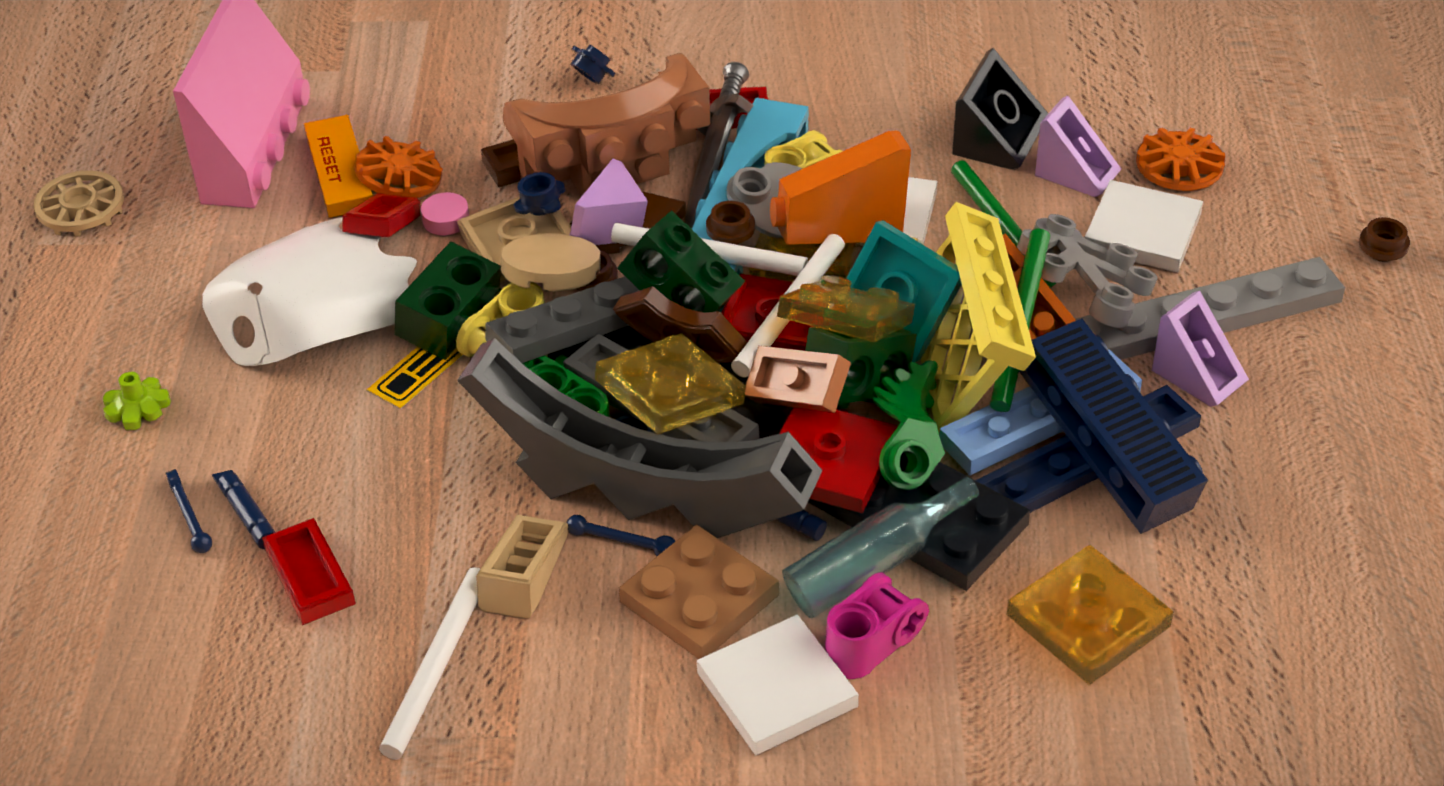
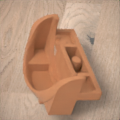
M676 53L666 56V69L658 72L657 77L624 91L569 102H538L523 98L508 101L503 106V123L517 144L520 178L522 179L532 173L545 172L561 182L571 179L582 196L612 159L619 160L624 164L636 184L670 174L669 150L697 141L696 129L710 125L709 86L687 57L682 53Z

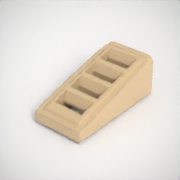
M516 515L476 575L479 608L489 613L524 619L530 618L539 604L569 533L568 523ZM524 540V541L542 543V545L533 544V543H527V542H521V541Z

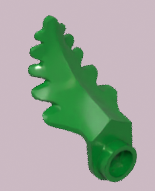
M931 360L925 361L921 365L910 362L908 364L910 373L901 368L895 369L894 377L897 383L889 377H883L882 383L889 392L876 386L873 388V392L877 396L873 397V402L886 414L901 422L883 446L879 458V466L883 478L888 484L897 489L910 490L922 485L945 455L937 423L930 418L926 411V408H931L934 405V399L929 390H934L937 386L935 375L938 370V364ZM903 452L908 458V465L904 471L900 468V457Z

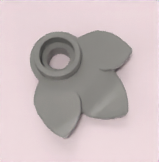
M772 162L764 165L761 169L756 167L742 168L728 181L726 189L728 200L742 202L748 206L750 213L755 218V229L770 237L783 238L778 227H773L771 224V198L778 197L779 179L801 170V167L787 163Z

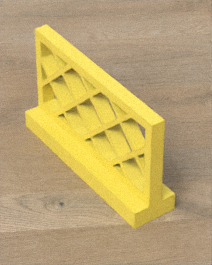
M955 202L945 215L949 236L936 253L952 263L955 262L962 285L921 358L922 364L928 360L935 361L938 364V370L935 375L937 386L934 390H929L934 399V405L931 408L934 421L937 423L938 432H940L941 427L965 417L1008 366L1025 371L1036 358L999 220L994 216ZM957 314H959V315H958L957 322H956L955 330H954V333H953V337H952V339H951V335H952V332H953V328H954V325H955V321H956V318H957ZM973 328L971 339H969L971 330ZM949 349L948 354H947V358H946V361H945V365H944V368H943V372H942V367H943V364H944V360H945V357H946V353H947V350ZM966 349H968V350H967V353H966L965 360H964V364H963V367H962L961 374L959 375V372H960V369H961V365H962V362H963V358H964V355H965V351H966ZM982 358H987V362L980 369ZM956 384H958L953 402L951 403Z

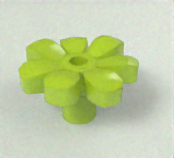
M136 372L122 374L118 379L121 390H110L103 396L105 418L112 423L122 420L125 430L141 428L142 417L149 422L158 419L163 415L161 409L167 408L171 403L168 390L161 389L158 378L148 377L141 382L139 374Z

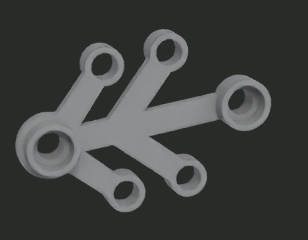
M1050 214L1048 218L1038 219L1034 229H1044L1051 235L1041 278L1050 282L1061 283L1065 275L1075 268L1095 293L1089 314L1105 325L1116 328L1126 327L1135 308V304L1132 301L1133 293L1142 296L1151 295L1158 279L1157 275L1146 268L1134 266L1138 253L1129 246L1111 243L1107 249L1082 237L1081 233L1076 229V223L1062 215ZM1031 229L1023 230L1017 248L1024 255L1026 254ZM1106 278H1108V279H1110V280H1112V281H1114V282H1116V283H1118V284L1109 283V281H1108Z

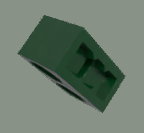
M672 210L642 236L617 267L639 290L653 286L669 300L684 308L703 313L719 312L746 282Z
M450 241L395 301L394 335L446 360L457 348L456 339L462 324L468 317L481 310L502 290L500 288L501 266Z
M880 319L809 327L805 351L839 354L851 362L837 405V409H845L850 407V402L865 401L874 403L873 397H877L873 392L874 386L889 392L883 385L882 378L889 377L897 383L894 377L895 369L901 368L910 373L908 364L913 359L917 333Z

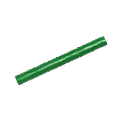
M964 160L956 162L951 168L952 175L982 212L998 218L1002 235L1006 233L1017 247L1023 232L968 163ZM1044 280L1049 287H1053L1056 284L1054 282Z
M1039 228L1033 229L1030 233L1017 287L1028 329L1051 237L1048 231ZM1008 366L995 381L989 404L993 410L1008 412L1011 409L1019 369Z

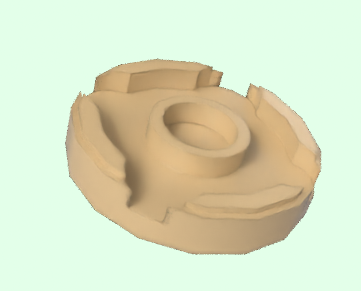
M544 233L527 235L512 240L503 247L501 253V272L508 281L522 288H530L531 281L543 283V290L551 292L573 290L588 285L596 278V272H600L601 251L594 243L567 234Z

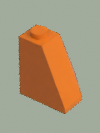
M887 131L779 179L778 197H772L770 202L772 226L778 227L786 245L822 244L829 234L839 235L845 243H864L875 223L883 220L903 232L911 159L910 146L899 131Z

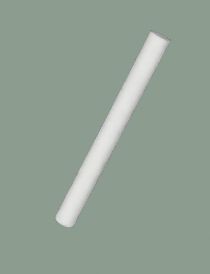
M615 223L612 229L611 240L614 243L635 246L649 229ZM701 238L728 264L798 276L808 263L807 257Z
M829 234L732 362L731 367L737 375L741 377L749 376L758 346L771 347L843 250L845 242L839 235Z
M472 567L467 571L379 747L380 752L387 758L398 760L402 757L478 602L476 575L480 568Z

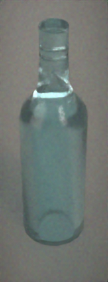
M965 477L949 487V489L924 502L916 504L893 503L887 505L784 568L782 575L790 594L809 618H815L853 594L873 574L877 572L886 574L918 554L924 548L927 537L937 522L979 496L977 486L971 478Z

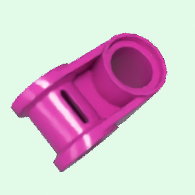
M877 572L870 576L858 590L829 611L826 624L825 651L847 679L862 678L870 674L878 664L900 646L908 644L917 636L928 617L929 605L920 598L911 600L892 586L891 578L883 572Z

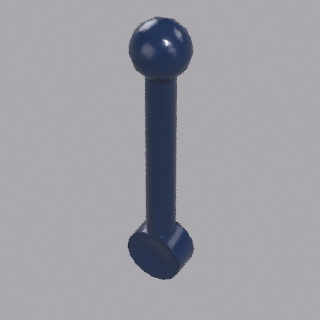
M177 470L168 471L165 473L168 484L175 495L193 536L190 543L191 548L197 553H206L212 547V538L208 533L202 531Z
M572 515L567 520L568 532L574 536L587 533L654 550L656 556L675 542L670 536L664 535L652 539L589 523L581 515Z

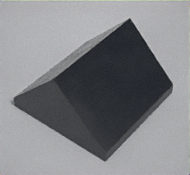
M994 48L985 53L956 101L952 155L1015 170L1021 167L1040 132V123L1049 113Z

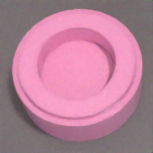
M450 192L438 193L428 197L421 205L424 228L428 232L440 236L453 235L460 232L457 221L469 216L466 199L459 194Z

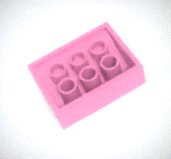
M222 0L176 84L173 94L200 203L255 208L262 191L269 188L271 172L276 161L282 160L284 144L289 134L295 132L297 116L302 106L308 104L310 86L308 80L303 79L300 60L254 0Z

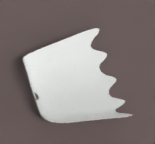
M336 218L304 227L286 237L254 250L230 264L207 284L203 293V309L223 348L235 363L242 366L269 364L329 342L394 325L395 301L409 287L408 278L414 270L417 260L412 257L384 254L378 247L380 236L342 232L339 225L343 218ZM252 283H259L263 288L261 293L256 295L250 290L248 291V286ZM239 316L247 317L255 330L254 342L248 348L240 346L234 336V322Z

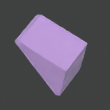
M1066 96L1056 104L1040 123L1035 176L1093 197L1101 195L1107 188L1109 181L1113 180L1119 173L1121 167L1070 97Z
M612 159L575 204L570 231L571 236L583 238L595 245L614 243L611 240V234L615 223L643 227L648 200L621 161Z
M1200 291L1190 294L1160 318L1152 366L1153 372L1210 407L1220 404L1249 380Z

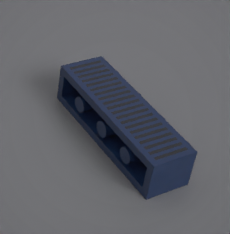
M1082 318L1032 339L1036 358L1025 371L1019 370L1020 374L1139 533L1142 534L1193 510L1208 482V479L1203 474L1201 465L1193 456L1188 455L1171 433L1167 421L1161 415L1156 414L1141 395L1135 380L1130 375L1125 374L1110 355L1103 339L1095 335Z

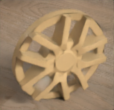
M90 170L77 171L59 176L44 185L37 193L33 205L39 223L41 222L46 227L54 229L56 235L60 236L63 231L73 232L74 236H81L82 230L98 225L106 227L111 225V218L115 214L121 215L123 212L121 206L124 201V193L120 182L107 173ZM82 181H94V182H92V183H90V184H88V185H85V184H83ZM76 182V185L68 188L64 186L66 184ZM55 190H57V192L59 193L56 195L49 196Z

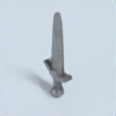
M730 62L724 66V83L720 96L710 105V125L697 129L705 135L685 216V223L691 228L695 223V213L699 200L706 199L709 194L710 180L714 170H718L734 118L739 113H749L754 106L739 95L741 86L749 78L747 67L740 62Z

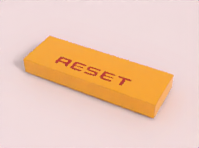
M349 115L304 123L306 138L328 217L342 216L372 197L371 189L366 187L355 173L356 155L359 153V148Z

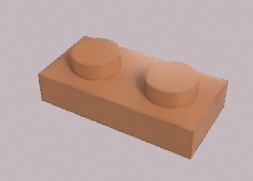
M758 346L742 395L757 403L835 413L851 362L839 354Z

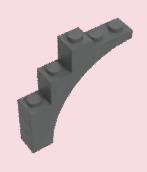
M496 338L480 345L457 380L523 449L516 464L550 499L594 483L628 520L674 504L693 526L697 524L716 538H720L804 510L823 471L789 432L750 441L707 442L677 439L637 429L597 413L561 393L533 373Z

